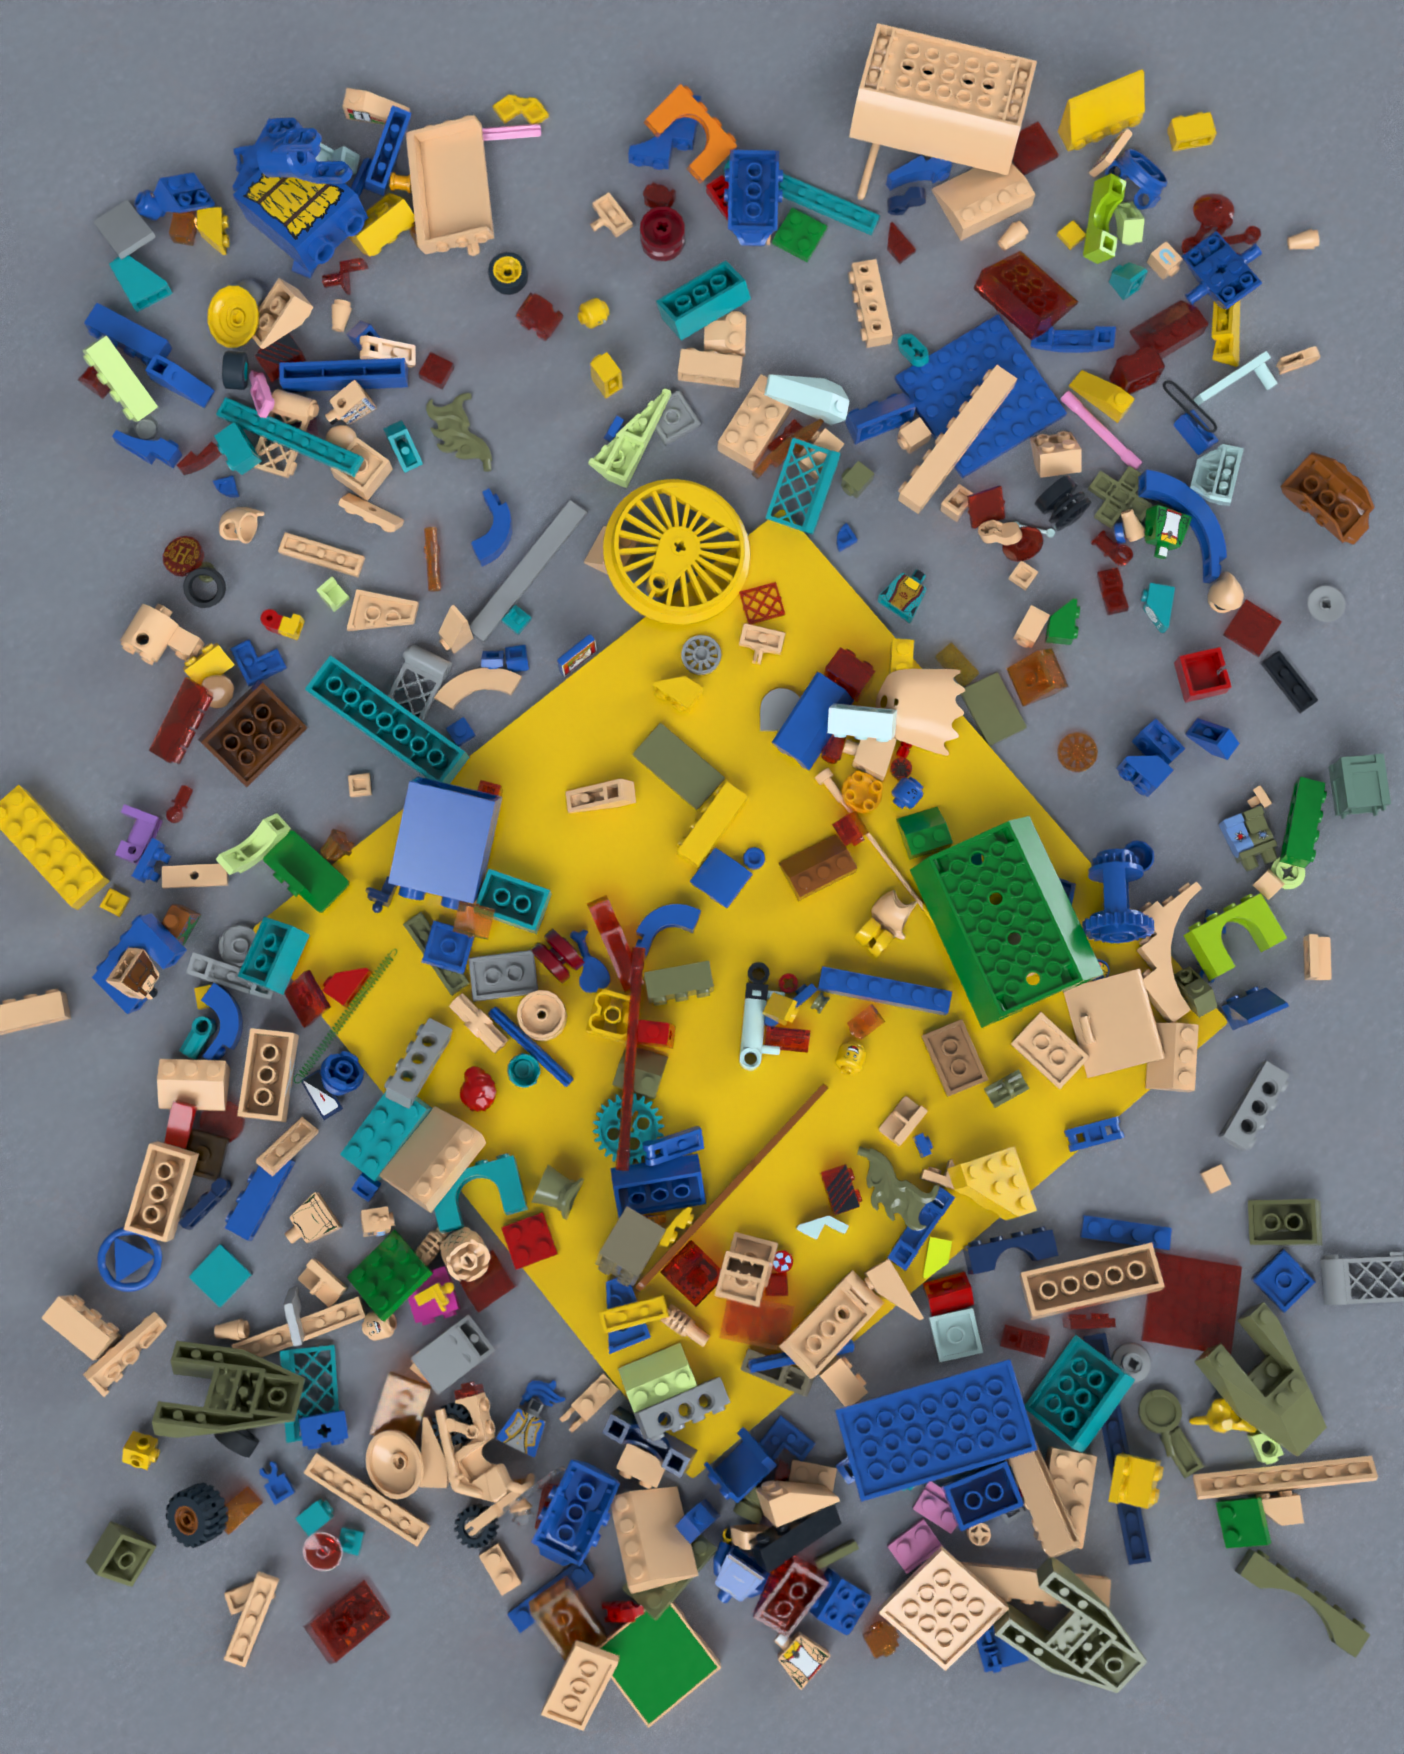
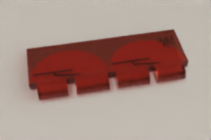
M185 677L149 749L150 752L169 764L172 762L176 764L181 763L186 750L180 746L188 748L196 733L189 728L198 729L205 716V713L200 711L199 708L207 711L213 700V697L207 694L208 689L189 677Z

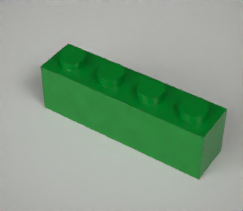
M1301 776L1294 783L1279 862L1305 868L1310 862L1314 861L1316 856L1314 843L1318 841L1320 830H1317V827L1323 817L1321 805L1325 802L1327 791H1324L1326 783Z

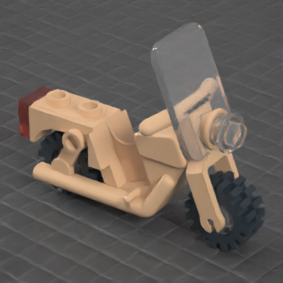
M474 1381L461 1384V1389L454 1390L455 1403L443 1405L440 1407L441 1409L435 1411L436 1416L432 1420L435 1421V1424L432 1425V1429L436 1428L437 1432L434 1435L440 1436L438 1440L442 1442L452 1490L459 1494L495 1503L491 1507L483 1506V1504L471 1505L463 1509L457 1515L459 1518L455 1520L454 1524H457V1527L454 1528V1532L458 1531L459 1533L456 1536L457 1539L461 1538V1544H467V1548L471 1549L474 1547V1549H478L492 1542L493 1538L497 1536L498 1532L495 1531L499 1529V1524H496V1521L503 1514L509 1511L513 1513L512 1522H517L518 1526L530 1523V1518L534 1517V1513H531L530 1508H532V1504L527 1500L565 1472L566 1468L562 1466L553 1470L536 1484H534V1474L529 1473L526 1476L525 1483L518 1484L512 1482L504 1464L496 1465L488 1462L482 1455V1448L495 1438V1425L490 1417V1403L484 1392L483 1383L475 1385ZM469 1439H473L471 1442L463 1446V1442Z

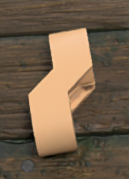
M990 520L982 523L978 528V534L984 543L998 542L1007 546L1019 542L1022 538V532L1015 522L1001 523L996 520Z

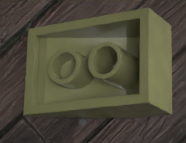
M1248 1200L1250 1245H1323L1320 1200Z

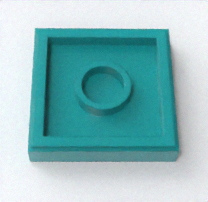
M219 1244L193 1271L189 1278L221 1308L253 1274L222 1244Z

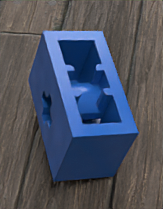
M344 1409L299 1418L303 1447L308 1446V1450L321 1448V1443L330 1442L331 1445L343 1444L344 1439L348 1438ZM322 1424H326L327 1428L331 1427V1431L327 1432V1436L317 1433V1430L321 1429Z

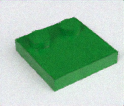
M1261 1497L1216 1502L1226 1549L1264 1546L1272 1543Z

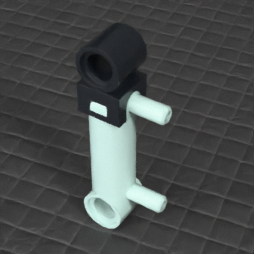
M761 962L752 964L747 973L750 983L746 984L739 1062L741 1067L748 1071L759 1067L762 1054H780L779 1046L763 1045L765 1015L762 1012L767 1004V999L770 998L773 992L785 996V993L768 991V985H765L769 978V969ZM756 969L764 972V977L760 980L752 976V972ZM746 1054H754L757 1061L753 1065L747 1064L744 1061Z

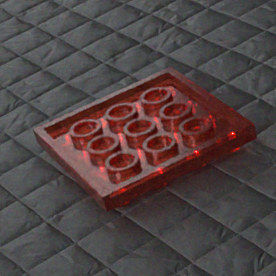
M1155 1252L1165 1287L1161 1291L1147 1294L1141 1341L1205 1351L1209 1347L1222 1344L1231 1355L1242 1266Z

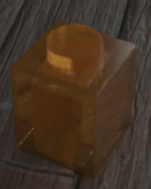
M173 212L169 235L173 243L194 246L197 233V219L195 215L191 212Z

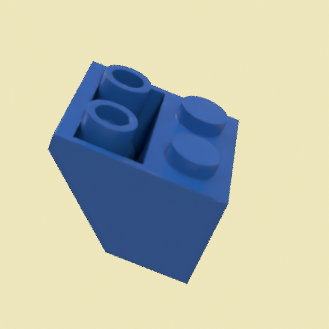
M194 172L159 178L153 193L159 206L165 212L183 213L215 206V202Z
M1127 756L1116 768L1122 779L1125 781L1129 780L1140 795L1147 797L1174 771L1159 756Z

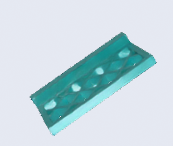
M792 438L765 519L813 535L841 453ZM795 444L804 446L807 454L796 459L793 454ZM817 452L827 454L825 462L816 466L811 455ZM792 456L794 461L789 463ZM809 457L814 468L802 473L798 462ZM796 463L800 475L789 480L786 474L787 467ZM820 467H822L821 473L818 471ZM816 470L819 477L818 482L809 486L804 475ZM785 476L787 481L782 483ZM802 477L807 488L796 493L791 482ZM789 483L793 495L782 500L779 494L780 488ZM814 487H816V488H815V491H814V494H813L812 491H811V489L814 488ZM809 490L812 497L811 502L802 507L797 496ZM777 497H779L780 501L775 503ZM795 497L800 508L789 513L784 502ZM782 504L787 515L781 518L771 516L773 508ZM807 507H809V508H808V511H807V514H806L805 511H804V509L807 508ZM802 510L805 520L803 525L799 526L793 523L790 516ZM788 517L790 522L785 521L783 519Z
M335 1345L280 1350L282 1368L295 1373V1368L300 1371L299 1376L303 1373L312 1381L304 1392L302 1391L301 1399L304 1396L314 1404L306 1415L297 1410L295 1421L285 1423L286 1443L302 1441V1437L299 1434L300 1423L298 1413L302 1417H306L315 1407L319 1408L323 1413H327L318 1405L326 1394L334 1399V1406L329 1412L339 1410ZM330 1350L331 1360L324 1367L315 1357L320 1351ZM307 1352H316V1353H315L314 1356L312 1357V1356H311L309 1353H307ZM304 1353L310 1358L303 1369L295 1364L294 1354ZM312 1361L322 1368V1371L315 1379L304 1372ZM330 1364L332 1368V1373L327 1369ZM324 1371L332 1376V1383L327 1389L316 1382ZM314 1383L324 1391L316 1402L306 1395ZM332 1386H333V1395H332L330 1392H328V1391L331 1389ZM319 1429L323 1436H327L325 1431Z

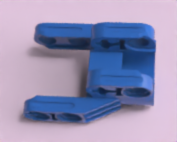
M274 118L266 124L265 132L267 135L258 144L257 161L260 170L268 178L295 177L316 184H342L351 178L352 169L345 162L315 160L320 153V143L322 141V136L316 129L303 128L295 118ZM345 169L344 173L339 175V173Z

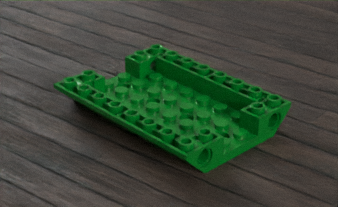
M1030 816L1007 821L938 852L910 869L981 1028L1022 1011L1023 1008L1061 991L1066 992L1104 975ZM975 854L983 855V863L980 865L973 864L971 861L972 856ZM994 893H999L1003 898L1002 902L998 905L992 904L989 900L990 896ZM1018 933L1021 936V941L1017 945L1010 944L1008 941L1010 934ZM1030 973H1036L1040 980L1038 984L1030 985L1026 980L1027 976Z

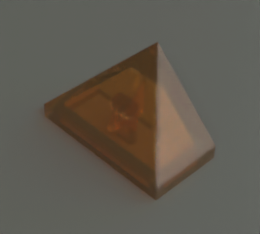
M249 1486L225 1505L228 1508V1512H226L228 1521L225 1522L227 1527L224 1531L228 1535L263 1503Z

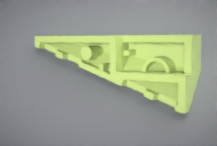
M664 388L654 401L651 400L648 406L629 421L608 445H604L601 451L589 460V465L608 481L627 488L668 403L671 391Z

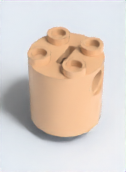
M142 604L121 637L120 645L130 654L134 655L135 652L140 654L141 659L150 665H153L154 662L157 663L168 646L167 643L179 626L170 618L173 612L161 604H157L155 609ZM142 640H149L147 644L140 645Z

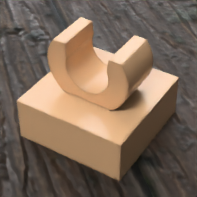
M1261 785L1253 789L1256 796L1247 801L1251 808L1256 807L1260 803H1262L1264 808L1273 804Z

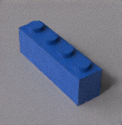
M392 105L367 174L364 189L384 196L408 130L412 113Z
M99 303L95 304L84 322L91 336L99 339L107 335L115 348L123 349V352L132 358L135 356L140 358L141 362L147 366L155 353L167 358L172 350L168 340Z
M289 1160L274 1176H271L260 1166L256 1172L253 1171L247 1180V1183H249L245 1191L242 1190L237 1197L236 1202L238 1205L234 1211L231 1210L225 1219L227 1223L225 1229L247 1241H252L296 1162Z

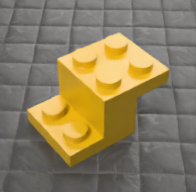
M1125 1453L1116 1455L1108 1502L1116 1504L1121 1502L1149 1509L1155 1503H1158L1160 1489H1156L1157 1481L1162 1480L1164 1467L1160 1466L1161 1460L1146 1459Z

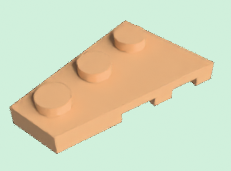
M356 589L347 631L412 625L415 623L419 603Z

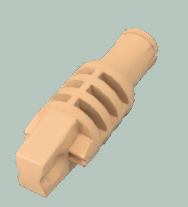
M437 1227L435 1231H430L418 1246L415 1253L426 1266L439 1253L441 1243L450 1232L442 1234L439 1231V1227Z
M671 1304L668 1308L669 1317L660 1319V1321L682 1337L687 1335L703 1347L710 1338V1335L697 1327L694 1319Z

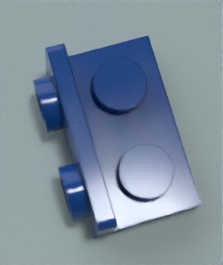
M1156 718L1132 740V743L1145 756H1159L1168 765L1185 750V747Z

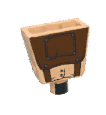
M127 948L106 981L130 998H147L150 1000L158 994L154 984L159 978V972L144 949Z

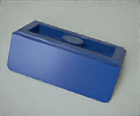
M1192 409L1190 412H1191L1205 427H1207V425L1202 421V419L1198 416V414ZM1187 413L1181 415L1173 424L1197 455L1204 453L1219 441L1213 433L1205 431Z

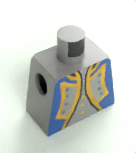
M532 1398L527 1410L518 1406L496 1439L535 1458L547 1421L539 1416L544 1404Z

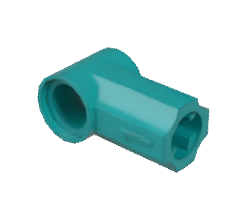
M204 1016L196 1018L192 1023L191 1031L179 1051L197 1060L210 1036L216 1032L217 1024L215 1020ZM203 1021H207L209 1027L203 1033L200 1026Z

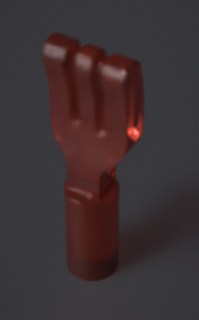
M795 419L792 420L784 428V433L771 442L767 449L773 453L786 439L794 438L803 427Z

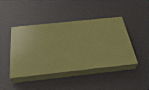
M662 723L654 729L632 754L633 757L696 811L725 780L724 776Z

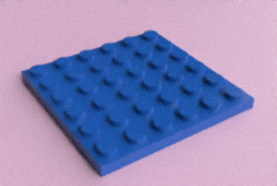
M999 314L929 355V361L926 365L922 367L913 365L894 378L903 393L915 403L916 412L935 440L941 433H946L949 421L953 417H958L960 407L965 401L969 402L972 396L970 395L977 385L981 386L984 380L982 379L989 369L993 370L998 365L1017 378L1014 388L981 430L980 438L970 449H967L954 468L962 479L1054 424L1067 414Z

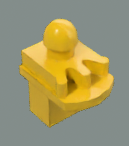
M451 1282L444 1283L443 1286L437 1283L415 1295L414 1298L418 1306H422L435 1298L442 1312H445L447 1310L446 1305L449 1304L446 1294H450L454 1290V1285Z

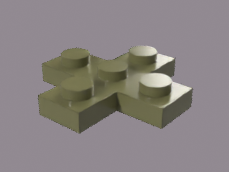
M1129 466L1117 482L1100 471L1088 488L1090 492L1104 500L1094 518L1111 529L1122 512L1133 509L1136 517L1142 522L1146 516V510L1151 508L1153 504L1142 497H1138L1136 494L1138 491V477L1141 473Z

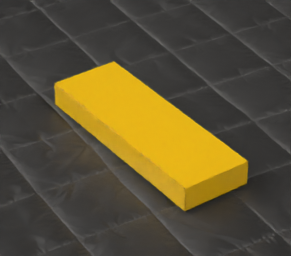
M664 1295L598 1312L604 1334L669 1317Z

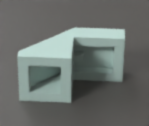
M320 143L321 150L315 158L317 161H343L352 169L353 175L357 174L359 154L344 146L333 150Z
M825 1216L800 1224L796 1229L816 1240L824 1224L842 1234L846 1233L849 1226L831 1216Z

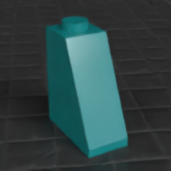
M129 255L123 259L117 257L113 262L109 263L136 313L173 294L164 279Z

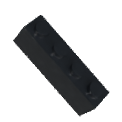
M832 1504L779 1527L773 1525L750 1540L749 1544L756 1563L766 1572L770 1573L842 1523L835 1504Z

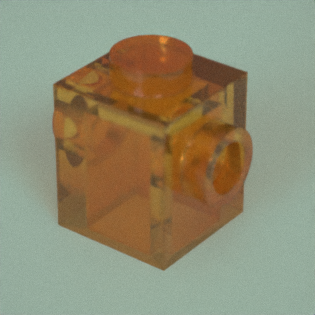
M881 1621L873 1623L869 1626L870 1630L862 1634L875 1659L882 1655L884 1657L892 1655L896 1652V1647L899 1646L896 1639L900 1636L893 1625L888 1626L886 1621L883 1623Z

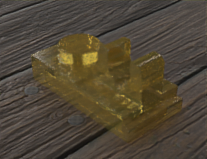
M952 642L935 656V659L945 669L961 671L954 679L964 688L979 675L978 670Z

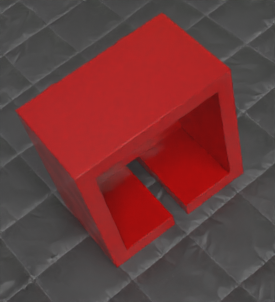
M1221 647L1182 655L1174 662L1185 703L1226 694L1232 688L1227 669L1220 672L1226 665Z

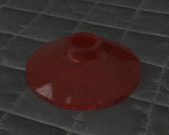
M1206 194L1195 201L1193 214L1203 225L1220 227L1232 220L1234 206L1223 195Z
M1032 526L1020 527L1022 532L1021 540L1012 545H1003L1004 555L1014 562H1022L1034 557L1041 550L1044 542L1040 530Z

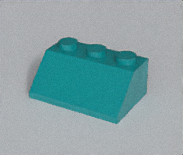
M264 917L238 973V977L283 995L310 935L294 926Z

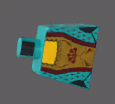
M917 569L911 577L901 573L880 593L877 602L910 624L927 590L921 585L926 575Z

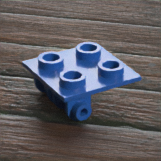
M994 1624L976 1641L985 1673L990 1671L997 1673L1002 1671L1001 1668L1029 1661L1027 1656L995 1635Z

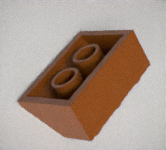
M836 834L779 863L798 901L857 871V866L848 849Z

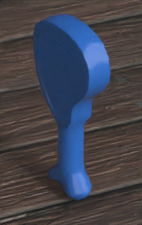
M572 931L570 938L576 941L582 960L585 962L579 978L581 989L586 993H596L598 988H607L611 982L610 974L601 961L590 955L585 941L588 931Z

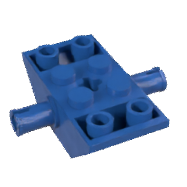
M1215 231L1182 256L1184 262L1199 283L1197 287L1185 294L1186 299L1191 305H1194L1195 302L1207 294L1220 308L1228 309L1262 284V281L1247 266L1258 256H1261L1262 251L1254 243L1253 246L1242 254H1237L1221 235Z

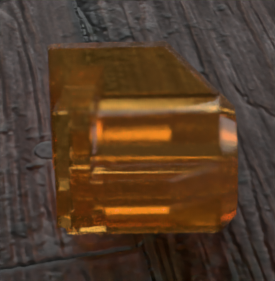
M333 828L320 851L325 859L336 861L339 857L352 854L351 848L354 846V842L347 840L345 832Z

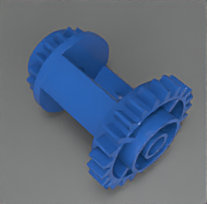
M1108 849L1098 852L1096 858H1092V867L1088 869V877L1092 881L1103 883L1104 910L1096 912L1090 916V919L1082 921V928L1086 937L1089 940H1101L1107 943H1126L1151 936L1155 931L1153 918L1141 911L1130 909L1129 882L1138 880L1144 875L1143 867L1139 865V858L1132 851L1126 849Z

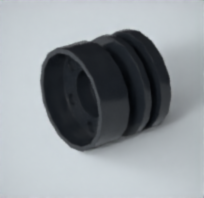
M1065 475L1053 483L1035 501V505L1042 514L1054 512L1048 521L1050 523L1056 522L1054 528L1057 531L1076 522L1092 503L1089 498L1083 499L1085 494L1082 491L1075 495L1072 494L1078 485L1069 475Z

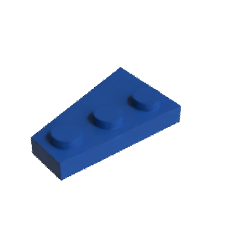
M617 1278L606 1282L607 1309L637 1302L631 1285L626 1287L619 1283ZM646 1323L609 1332V1354L651 1338Z

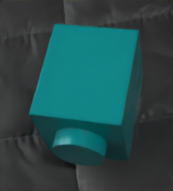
M320 1498L295 1519L309 1537L334 1517L332 1514L334 1510L328 1501L325 1500L323 1502Z

